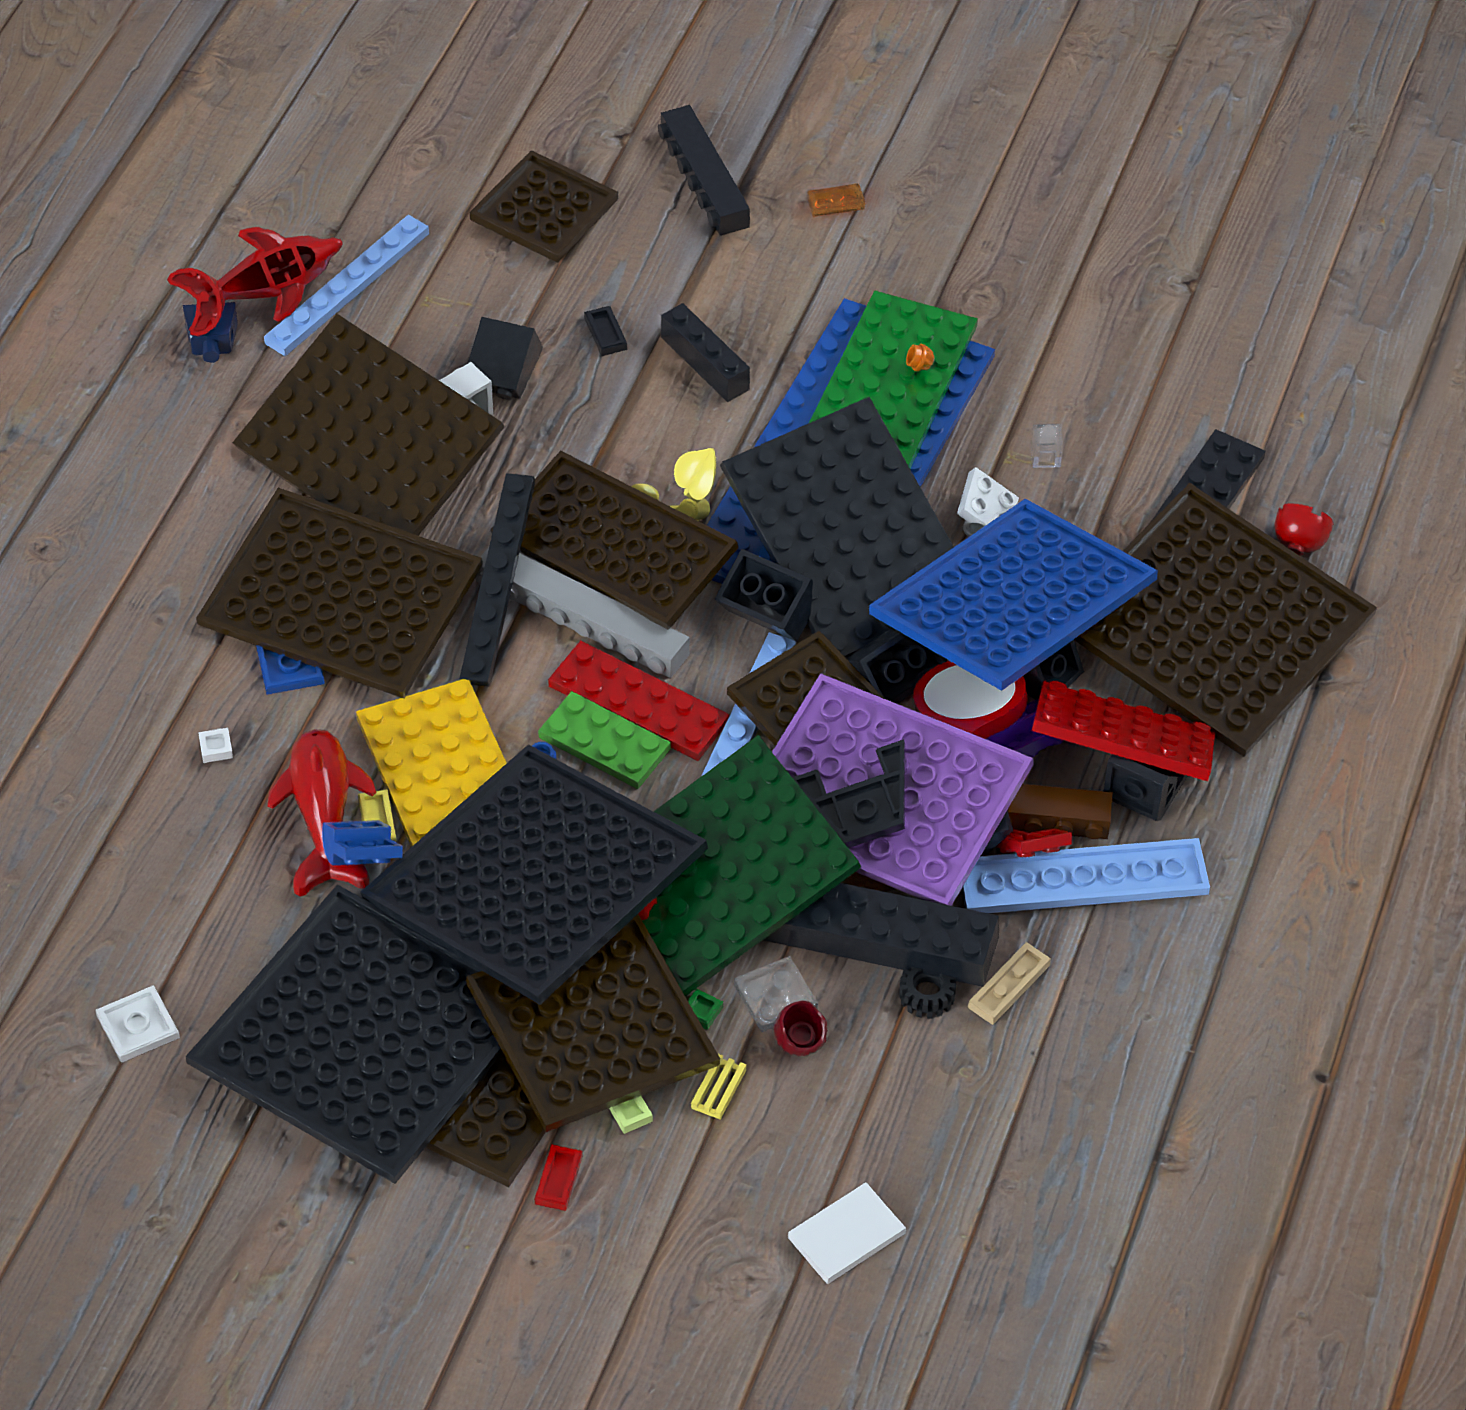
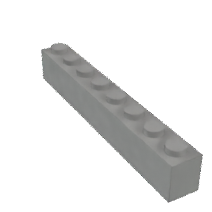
M488 549L481 556L483 565L476 576V582L480 584L484 572ZM519 553L509 600L516 601L528 607L531 611L540 613L552 619L555 623L564 625L576 631L579 635L588 637L600 643L603 647L615 650L625 655L629 660L637 661L649 667L653 672L663 674L669 678L676 673L688 658L689 636L672 628L667 630L626 605Z

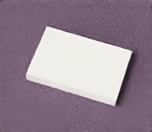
M865 1182L789 1231L788 1239L828 1285L906 1233V1227Z

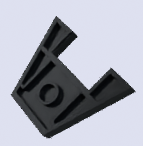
M904 739L876 749V754L884 774L826 793L818 770L792 777L848 848L905 829Z

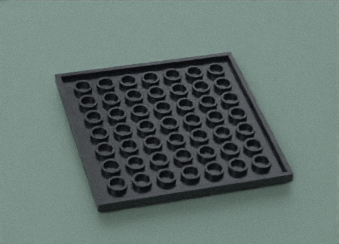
M528 744L402 855V858H398L360 893L363 899L376 905L390 917L540 1005L708 849L707 841Z
M337 884L186 1055V1062L200 1072L396 1184L503 1051L466 984V976L482 970L390 917L376 905Z

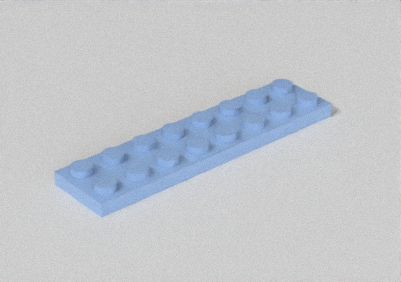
M1199 838L1062 849L1058 852L1038 851L1032 857H1018L1017 853L980 856L962 887L965 909L983 913L1209 895L1210 891Z

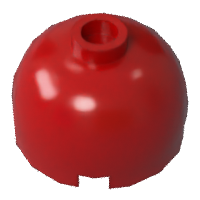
M1287 503L1283 505L1282 509L1279 507L1275 518L1274 529L1279 542L1299 556H1302L1304 553L1320 550L1328 541L1334 525L1332 518L1324 512H1321L1320 516L1312 513L1313 507Z

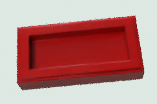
M551 1144L534 1198L536 1205L563 1211L567 1210L583 1158V1151Z

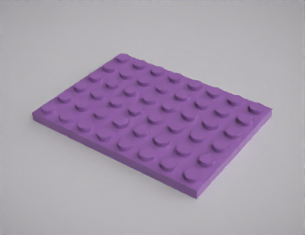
M820 673L772 753L791 777L818 770L826 793L884 774L876 754V749L904 739L905 829L851 847L849 850L862 866L856 871L857 873L921 900L952 906L1033 767V758Z

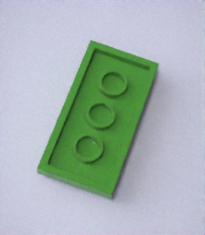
M572 691L538 730L540 739L636 789L641 787L671 750V742Z

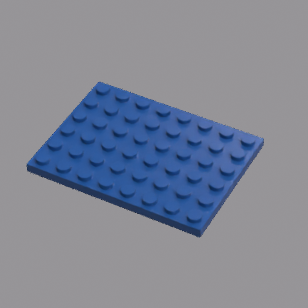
M1024 499L869 605V614L1002 691L1156 581L1158 570L1035 503Z

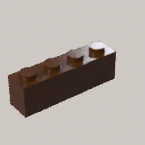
M1022 784L1007 811L1012 828L1015 830L1031 833L1055 828L1071 832L1072 836L1087 837L1089 839H1108L1111 823L1112 792Z

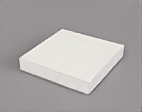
M154 985L96 1009V1015L121 1063L180 1038L179 1032Z

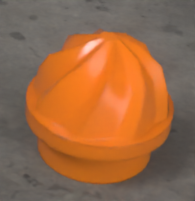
M913 344L909 348L906 365L912 367L914 371L928 370L933 365V351L925 344Z

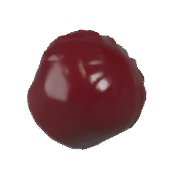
M798 1001L790 1003L781 1010L775 1019L773 1030L778 1046H781L783 1051L790 1055L799 1057L816 1053L827 1041V1021L823 1014L810 1002Z

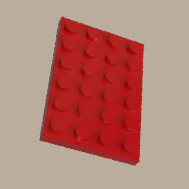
M1059 681L1043 682L1031 731L1207 782L1212 769L1215 733L1210 731L1211 727L1202 722H1194V724L1185 722L1174 714H1165V716L1157 714L1151 708L1142 705L1136 707L1129 706L1118 698H1101L1087 689L1073 690L1067 688L1066 684Z

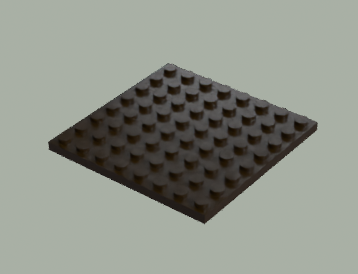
M1189 483L1123 550V552L1158 570L1157 580L1074 640L1192 722H1202L1211 727L1210 731L1215 733V738L1245 757L1375 615L1377 607Z

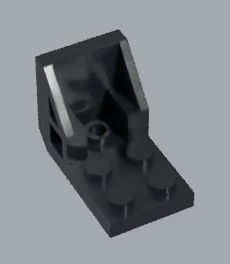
M1112 754L1107 763L1103 792H1112V802L1159 821L1188 776Z

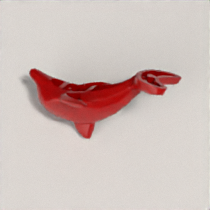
M260 227L240 230L238 236L257 250L221 279L216 280L198 269L184 268L171 273L167 281L170 285L186 290L197 299L196 315L189 328L190 335H204L216 327L221 319L226 300L277 297L273 319L280 322L294 312L302 300L305 286L318 277L328 267L331 257L340 251L343 245L341 239L334 237L321 239L309 235L285 238L273 230Z
M322 729L304 732L293 745L289 768L278 777L268 796L267 807L273 809L284 799L294 794L316 847L301 863L295 873L293 889L294 893L299 897L307 895L314 887L330 879L345 881L361 889L368 886L370 881L364 864L331 865L325 855L322 840L323 822H343L349 787L370 796L375 795L377 792L372 778L361 767L347 760L339 740L328 731Z

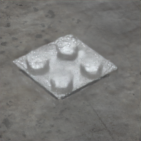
M790 956L734 978V986L761 1033L774 1028V1022L778 1014L790 1003L807 1001L818 1009L817 1000Z

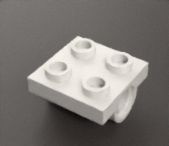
M976 467L968 473L957 512L959 516L965 519L963 530L969 537L1017 505L1019 499L1015 494Z

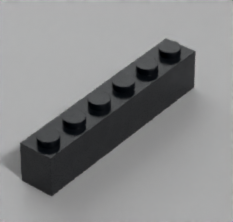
M686 105L661 112V124H658L659 135L662 140H666L670 155L672 157L675 156L677 159L679 171L681 174L686 175L690 190L695 191L700 208L705 209L707 212V218L711 227L715 226L720 236L750 228V208L692 107Z

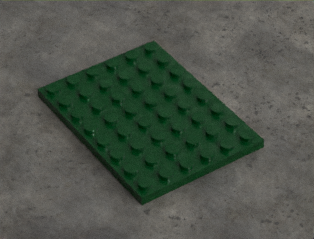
M757 735L653 811L705 839L708 849L657 896V904L653 905L649 912V917L642 920L686 997L862 866L761 737Z

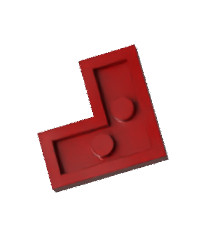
M1055 828L1031 833L1013 829V832L1002 840L996 848H999V852L1002 853L1016 852L1018 857L1035 856V851L1040 850L1042 852H1058L1061 846L1072 844V833Z

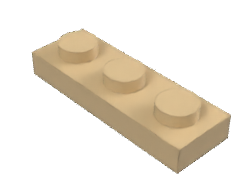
M1026 942L984 987L970 999L968 1008L994 1025L1050 966L1051 958Z

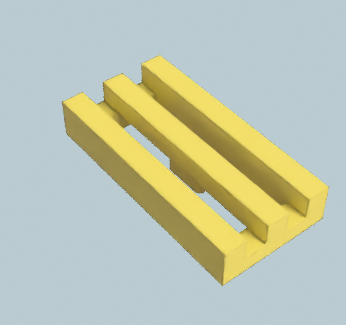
M718 1054L720 1065L708 1070L691 1102V1109L721 1120L746 1072V1064L741 1062L739 1065L735 1064V1060L731 1058L728 1061L724 1060L723 1055ZM720 1067L723 1068L707 1101L704 1105L701 1104L712 1082L714 1081ZM730 1071L734 1072L735 1074L716 1109H713L712 1106Z

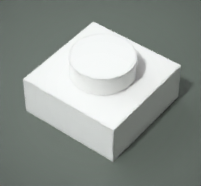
M228 728L198 732L203 763L233 758Z

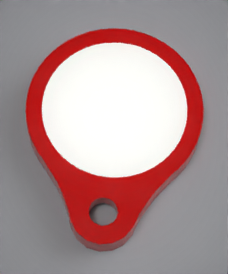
M951 661L944 662L923 675L916 684L913 696L916 712L984 739L1014 724L1023 715L1028 702L1026 682L1023 676L1001 691Z

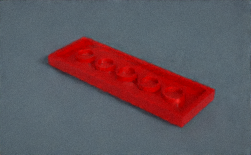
M581 640L548 679L549 687L567 696L572 691L666 739L671 742L672 749L696 761L701 759L723 731L730 714Z

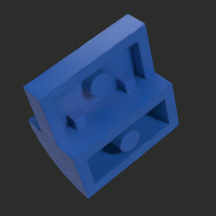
M380 820L323 822V847L331 865L389 863L391 858H402L403 846L391 839V827Z

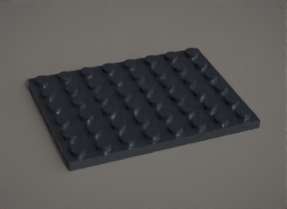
M870 397L722 461L720 464L723 473L772 562L813 580L811 616L807 625L812 634L820 631L845 658L892 628L870 615L869 605L954 548Z

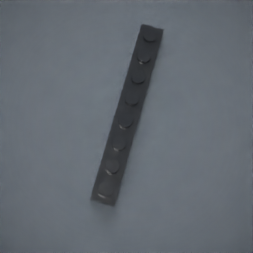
M509 473L505 475L459 677L460 680H469L471 685L490 687L536 482L534 476Z

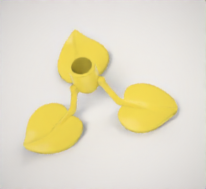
M713 448L683 454L677 460L674 468L675 481L678 486L685 488L684 495L688 499H684L680 505H671L670 507L697 521L705 519L710 513V505L705 497L710 494L715 481L716 456ZM635 484L631 486L659 500L658 491L653 486L648 484Z

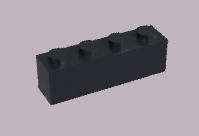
M684 303L661 315V338L727 402L750 390V367Z

